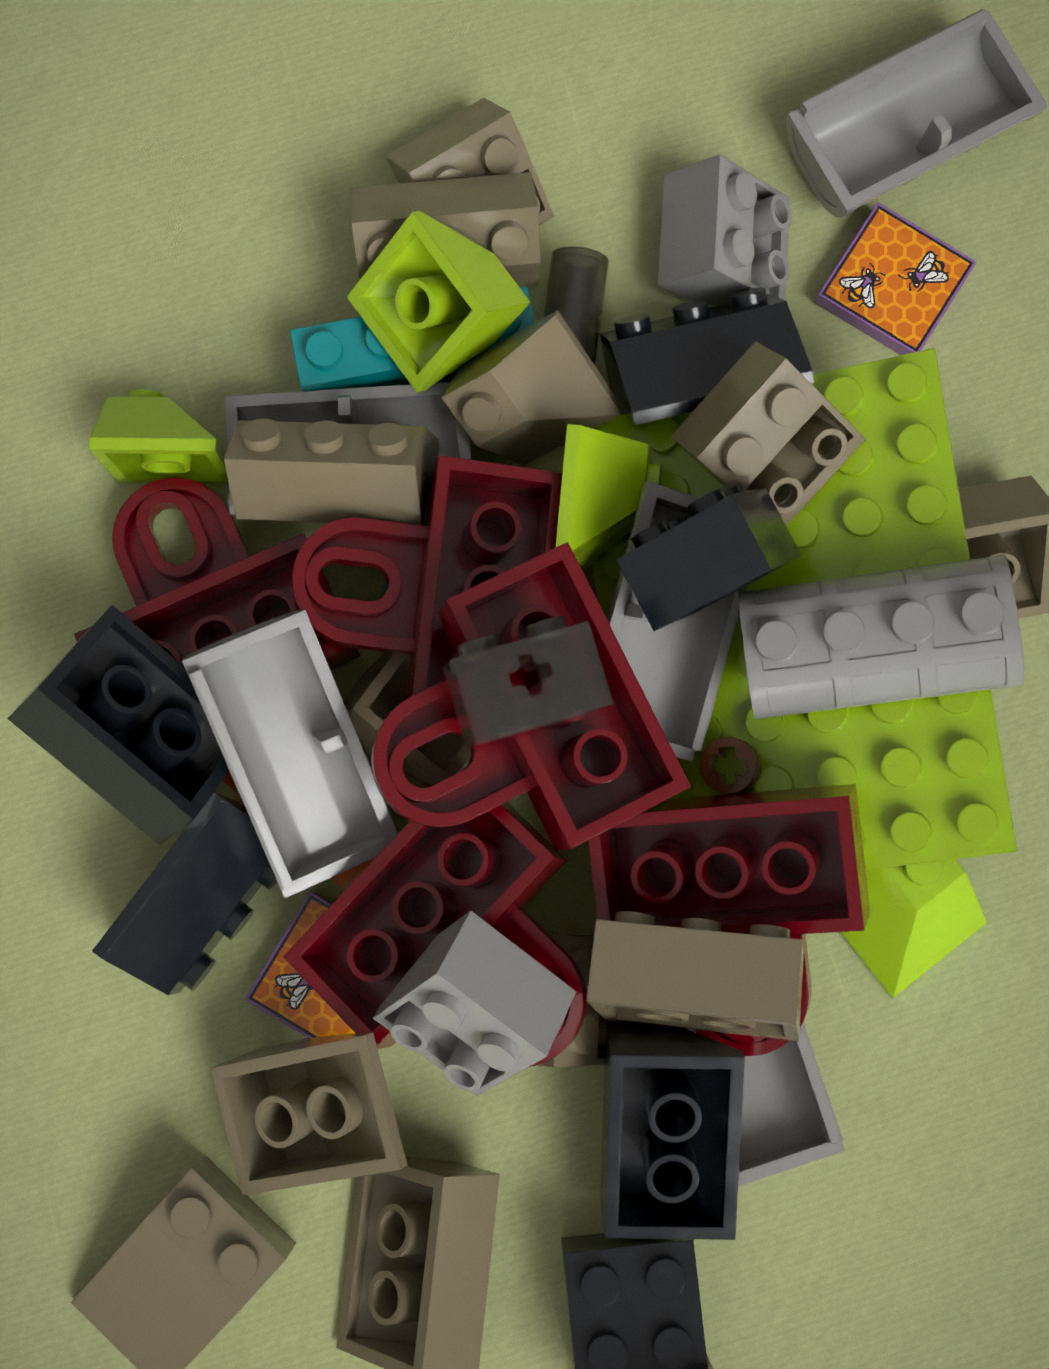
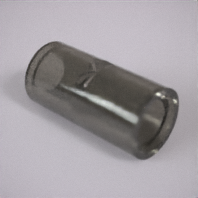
M562 247L554 250L551 254L543 318L558 310L596 366L601 320L598 317L603 313L609 260L604 254L590 248Z

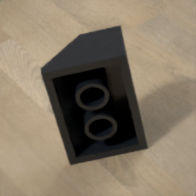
M763 287L749 288L730 294L731 303L708 308L707 301H694L673 307V316L650 321L648 314H640L614 321L615 330L600 333L609 387L624 408L623 414L634 425L693 412L755 341L785 357L811 384L814 383L813 370L787 301L772 294H766V289Z
M111 605L7 718L159 845L196 818L229 773L227 764L185 667L114 605Z
M214 792L196 818L189 823L100 939L92 952L106 962L166 995L180 993L185 986L191 991L195 990L216 962L209 954L223 936L232 940L252 916L254 910L247 905L262 885L269 890L277 883L245 807L236 800Z
M606 1022L600 1186L605 1238L736 1239L745 1066L743 1051L685 1028L632 1022Z

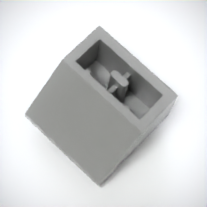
M717 155L664 174L658 286L690 302L707 301L708 305L731 303L730 294L758 287L765 288L766 294H772L785 300L786 282L789 277L787 262L788 228L792 218L789 206L790 198L722 155Z
M469 911L435 937L379 1006L373 1019L388 1029L392 1038L399 1045L420 1053L443 1070L445 1077L453 1085L463 1090L471 1091L478 1096L547 1057L576 991L475 913Z

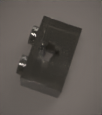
M557 616L524 627L526 639L500 645L498 635L494 634L457 646L459 657L451 659L444 666L443 670L467 749L595 712L613 704L588 621L567 627L565 617ZM520 664L524 672L537 671L540 680L538 684L530 688V696L525 686L512 687L509 676L520 668Z

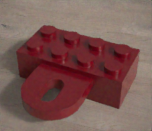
M439 455L430 475L425 526L360 517L343 518L322 526L304 542L297 554L292 572V595L297 610H306L314 632L333 644L350 648L410 655L406 699L465 671L437 612L447 599L556 547L562 473ZM331 564L373 568L385 577L387 592L382 598L375 601L334 597L322 590L318 576L326 566Z
M171 477L152 481L129 496L120 508L113 526L112 544L114 554L136 604V607L123 612V614L183 665L182 659L196 650L272 618L297 611L292 595V572L297 554L307 540V537L303 533L250 556L233 516L230 515L227 506L213 490L202 483L187 478ZM166 509H178L183 512L195 539V554L185 564L173 565L168 563L153 530L154 520L161 511ZM322 570L318 576L319 584L325 593L334 596ZM90 627L75 633L74 636L76 641H78L90 629ZM316 634L330 670L361 657L358 648L339 646L324 640Z
M568 542L459 593L444 602L437 614L465 671L406 699L396 706L378 729L371 754L372 773L381 796L395 812L405 819L428 827L455 826L468 822L527 792L555 850L573 849L691 787ZM445 734H456L466 740L470 747L471 757L466 768L459 773L427 788L414 786L406 779L403 772V762L410 751Z
M462 766L455 774L465 769V767ZM508 802L468 822L455 826L428 827L410 821L283 956L355 1033L373 1032L377 1049L379 1050L393 1046L396 1043L390 1031L373 1019L379 1006L435 937L466 913L472 911L576 991L547 1057L531 1066L542 1064L556 1057L574 1041L583 1025L587 1009L586 986L578 965L568 952L523 909L568 860L555 850Z
M856 784L668 799L588 840L598 920L614 921L616 912L629 911L654 916V925L681 928V921L684 918H702L722 923L721 932L749 934L750 925H774L789 929L790 938L802 939L804 959L800 1027L809 1009L812 992L806 934L864 931L870 915ZM695 1030L697 1034L743 1051L744 1056L767 1054L779 1049L790 1041Z

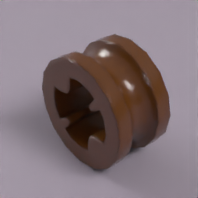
M733 737L718 738L709 743L702 752L699 763L700 773L705 783L714 791L724 794H740L750 790L759 780L762 769L761 759L756 749L748 742ZM735 748L736 758L746 761L747 767L744 775L737 773L734 775L737 782L726 784V774L716 771L715 764L718 757L727 758L725 750Z

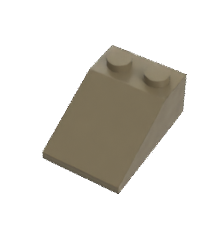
M373 1032L304 1038L255 1049L210 1068L242 1196L397 1171L408 1166Z
M206 1156L193 1166L73 1299L71 1304L137 1369H185L282 1265L296 1245V1242L247 1195L242 1196L240 1188Z

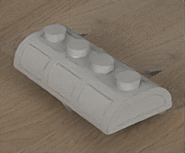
M981 9L800 102L797 109L788 113L786 130L792 154L816 197L829 213L841 218L896 187L909 183L942 163L978 147L983 142L1013 126L1041 114L1048 108V104L989 10Z
M450 382L435 383L427 390L418 393L411 384L224 396L227 449L238 420L252 421L265 418L277 422L309 423L328 420L341 424L373 425L392 422L405 426H425L439 439L438 456L471 460L470 437L441 398ZM229 487L230 515L236 516Z
M650 481L643 483L639 496L640 501L625 554L636 549L631 538L644 529L663 520H667L669 523L686 515L687 519L691 518L692 515L687 506L699 498ZM619 568L607 620L676 757L693 761L695 751H701L739 618L738 592L746 591L747 586L691 616L653 631L621 568Z
M1005 554L738 592L748 684L755 719L1023 685L1024 658L1013 582Z
M297 610L272 618L209 644L182 659L284 899L377 857L398 835L385 801L376 786L372 770L306 610Z
M804 1023L800 1027L799 1041L790 1040L784 1046L767 1054L745 1056L738 1186L845 1151L842 1144L843 1138ZM687 1029L696 1033L694 1029Z

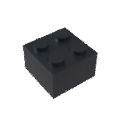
M741 484L727 490L723 487L718 488L687 506L692 515L691 518L687 519L686 515L669 523L667 520H663L631 538L636 549L618 558L616 561L653 631L699 612L802 556L766 487L750 491H744Z
M604 1233L561 1238L574 1369H708L694 1239L605 1238Z

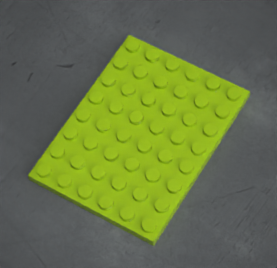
M932 348L813 374L814 383L812 385L866 440L786 526L802 556L747 585L746 591L970 560L936 349ZM692 412L634 425L625 415H621L595 428L596 430L649 444L652 463L662 464V486L697 498L721 487L727 490L671 438L672 434ZM631 532L593 563L597 601L606 618L620 568L616 560L624 556ZM739 614L702 750L695 751L693 761L677 757L691 787L669 799L728 795L714 791L705 783L700 773L699 763L702 752L709 743L718 738L733 737L748 742L756 749L761 759L762 769L759 780L753 788L744 793L856 784L866 870L1018 852L991 689L755 719L748 684ZM735 748L724 751L727 758L718 757L715 764L716 771L726 774V784L737 782L734 775L736 773L744 775L747 767L746 761L736 758Z

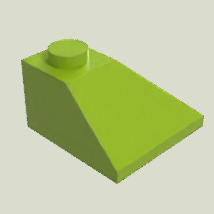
M414 211L409 215L347 296L348 300L417 393L427 390L494 344L531 303L494 253L421 211Z
M147 389L128 391L127 397H107L89 437V450L119 483H150L158 479L179 477L191 479L202 484H228L224 463L225 452L217 439L169 397H164L160 392Z
M567 424L556 547L568 542L582 571H585L631 532L643 483L650 481L661 485L662 464L652 463L649 444L582 425Z
M954 859L866 870L870 915L865 930L839 933L889 997L894 998L983 927L987 920L966 871Z

